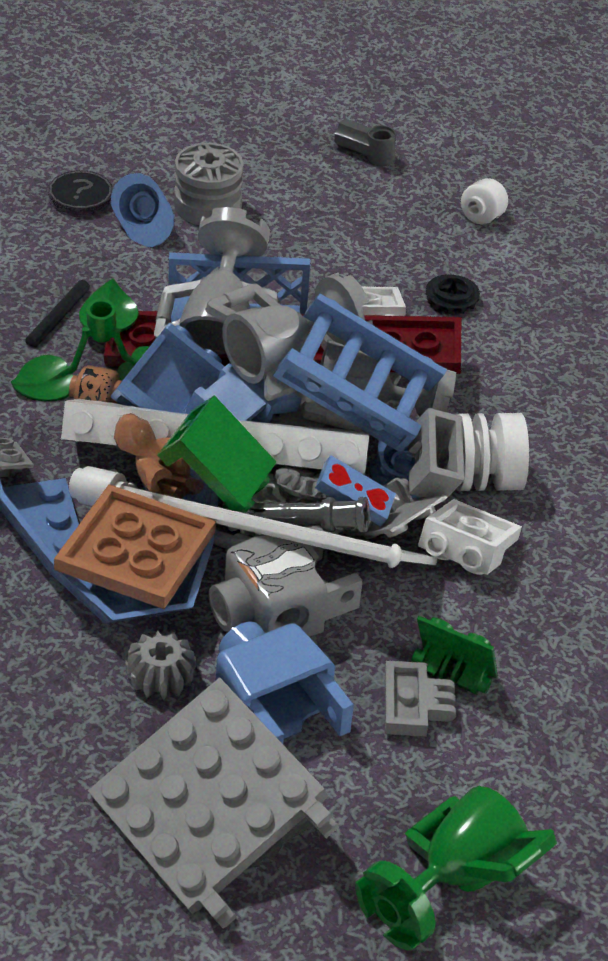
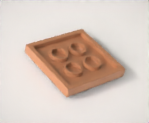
M108 484L55 556L54 570L165 609L215 534L216 521Z

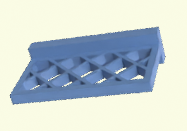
M169 252L168 285L176 282L197 281L206 277L216 267H220L222 255ZM261 256L236 257L233 273L239 279L249 284H258L262 288L275 280L284 288L277 293L279 301H282L291 294L300 302V306H283H288L300 314H305L308 302L310 259ZM176 265H190L197 272L186 279L176 271ZM252 268L263 269L267 275L255 282L246 273ZM287 270H302V276L292 283L287 281L281 274ZM249 304V308L261 307L259 304Z

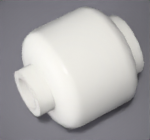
M485 178L475 182L464 190L461 197L463 214L468 220L481 225L490 223L500 217L508 206L506 189L494 179Z

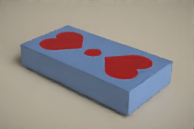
M331 455L325 461L315 489L329 497H334L336 501H357L359 497H367L370 508V521L380 527L388 519L396 493Z

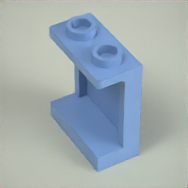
M168 323L110 397L122 405L185 414L193 392L200 386L206 390L215 383L221 369L225 366L221 364L222 360L215 352L207 348L202 349L192 341L193 336L189 331L179 325L174 326Z

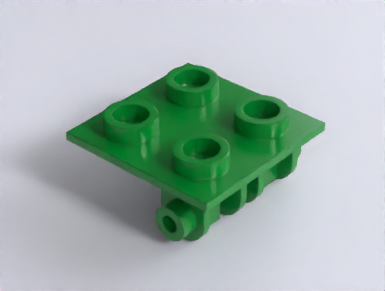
M418 616L417 622L424 649L417 648L411 662L427 663V674L436 677L440 670L439 679H445L456 661L457 664L450 680L456 684L460 678L458 687L476 695L478 692L486 694L492 682V679L487 676L489 675L494 678L498 676L495 651L491 643L486 638L475 633H469L467 636L453 630V627L448 622L442 619L432 617L431 620Z

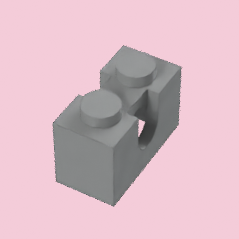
M428 408L416 421L422 426L417 437L408 445V452L412 453L415 459V465L409 470V494L420 497L446 495L448 498L464 481L462 416ZM449 454L447 466L443 469L439 468V460L442 461Z

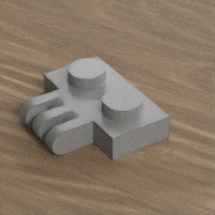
M386 661L384 671L385 734L427 736L428 721L450 722L456 718V708L454 707L456 704L454 695L455 683L452 680L427 678V663Z

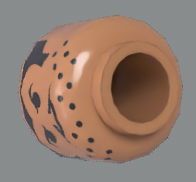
M88 365L81 369L78 376L74 375L71 378L69 396L74 397V399L117 403L110 396L122 381L118 372Z

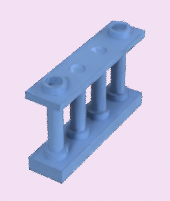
M319 293L303 316L312 321L314 325L301 351L298 352L291 348L278 365L273 377L397 451L402 452L417 437L422 426L410 419L411 412L422 388L429 392L445 375L447 370L436 364L431 358L421 355L340 306L335 300ZM327 331L346 342L333 371L328 370L313 360ZM359 350L378 361L364 391L345 379ZM390 370L410 380L396 410L378 399Z

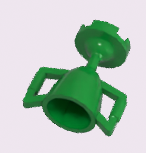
M473 787L460 800L457 796L450 797L405 832L408 845L428 861L429 866L426 870L413 879L411 875L394 863L383 860L377 861L363 872L364 876L355 882L356 897L366 918L376 913L381 921L391 928L383 934L388 941L400 949L413 950L420 943L426 941L435 931L434 911L425 894L428 890L439 882L448 885H458L459 889L466 892L478 890L493 881L511 882L557 844L555 833L551 829L528 831L519 812L505 797L488 787ZM435 832L431 841L426 839L429 835Z

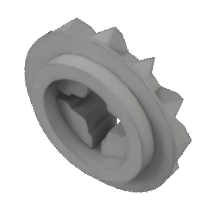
M288 466L276 470L274 481L280 485L283 491L311 501H322L329 497L315 489L319 473Z

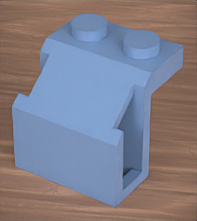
M227 364L221 369L215 383L206 390L200 386L193 392L185 414H189L191 410L215 395L237 420L270 423L273 414L297 412L302 398L293 392L272 401H267L264 398V380L255 384L249 383L240 377L232 364Z

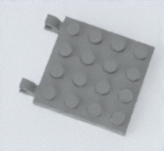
M220 677L87 790L187 909L194 914L202 907H205L223 929L231 924L237 916L218 893L302 819L306 817L325 839L339 828L338 824L332 819V814L322 804L329 797L324 787Z

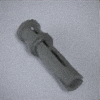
M327 497L321 503L254 502L250 508L254 512H249L250 515L298 526L320 525L327 532H334L336 528H358L359 532H367L370 521V508L367 497H359L357 501H336L334 497Z

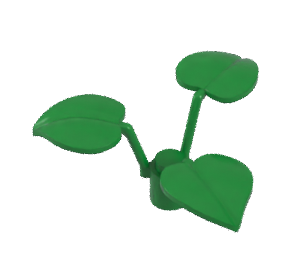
M114 279L109 280L98 288L80 309L79 320L83 326L82 337L72 364L67 366L65 360L53 355H41L30 360L21 368L17 377L11 381L12 387L18 393L36 401H57L69 397V385L71 378L74 376L72 373L78 368L90 336L97 342H107L114 338L122 359L126 361L118 368L120 380L123 381L150 346L138 347L132 355L127 353L120 332L128 330L138 320V308L135 302L120 288Z

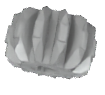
M158 630L154 637L142 634L138 643H131L128 651V660L126 661V674H128V679H131L133 690L143 689L146 698L150 697L154 692H159L163 700L166 698L168 691L180 696L183 686H191L194 669L196 668V657L194 656V651L190 650L188 640H178L175 632L168 636H162Z

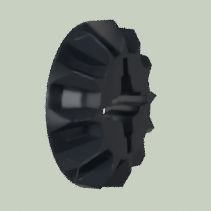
M447 274L431 279L426 286L425 295H427V302L435 304L437 311L448 309L449 314L453 310L464 314L466 309L475 308L476 302L479 301L480 291L477 285L468 278ZM451 290H454L456 297L449 296Z

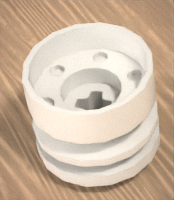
M483 413L475 414L473 421H471L469 414H457L462 416L464 481L457 487V490L470 491L474 481L476 491H484L488 483L489 474L492 476L496 491L524 490L529 467V440L523 414L497 413L493 418L491 430L488 429L487 420Z

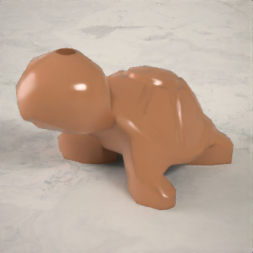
M133 413L124 414L119 418L114 432L116 445L120 450L136 455L138 476L149 492L182 499L187 494L196 495L203 490L204 483L191 476L190 466L183 458L167 467L157 456L170 438L156 439L149 422Z

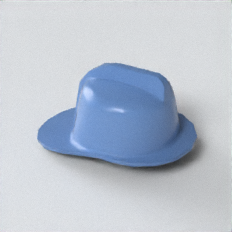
M131 173L122 177L114 185L111 193V206L128 237L132 241L146 247H155L162 244L172 232L174 214L157 183L151 177L144 174Z

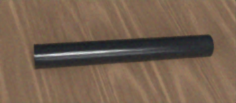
M79 280L26 337V344L37 347L88 292L90 286L87 281Z

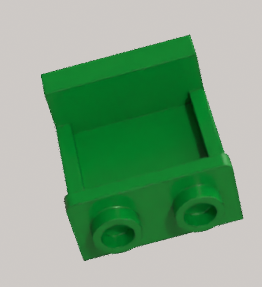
M215 395L191 410L157 455L167 467L183 458L225 503L222 508L246 513L255 502L252 499L253 495L261 491L269 483L271 478L268 474L276 464L275 459Z

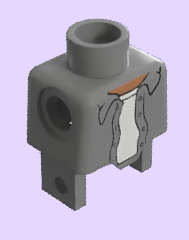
M320 525L310 527L311 529L324 531ZM261 534L228 549L226 553L225 581L210 587L209 602L217 623L224 631L228 632L235 626L249 621L256 622L265 633L294 623L300 626L310 637L323 633L325 620L359 608L362 579L357 573L325 584L315 569L317 561L322 560L323 548Z

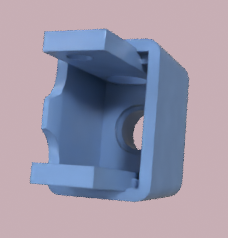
M249 621L235 626L225 634L220 642L219 654L217 656L216 680L220 677L282 744L285 738L301 732L304 721L319 712L323 714L339 736L351 732L354 704L334 680L335 664L300 626L294 623L287 624L265 633L260 625Z

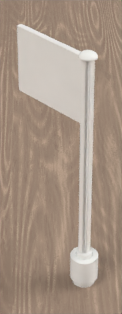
M86 466L85 468L76 469L69 482L71 497L76 498L80 504L89 506L94 505L108 484L214 520L217 524L388 563L389 568L396 567L400 561L436 565L437 557L402 550L397 544H393L392 547L132 488L129 487L122 473Z

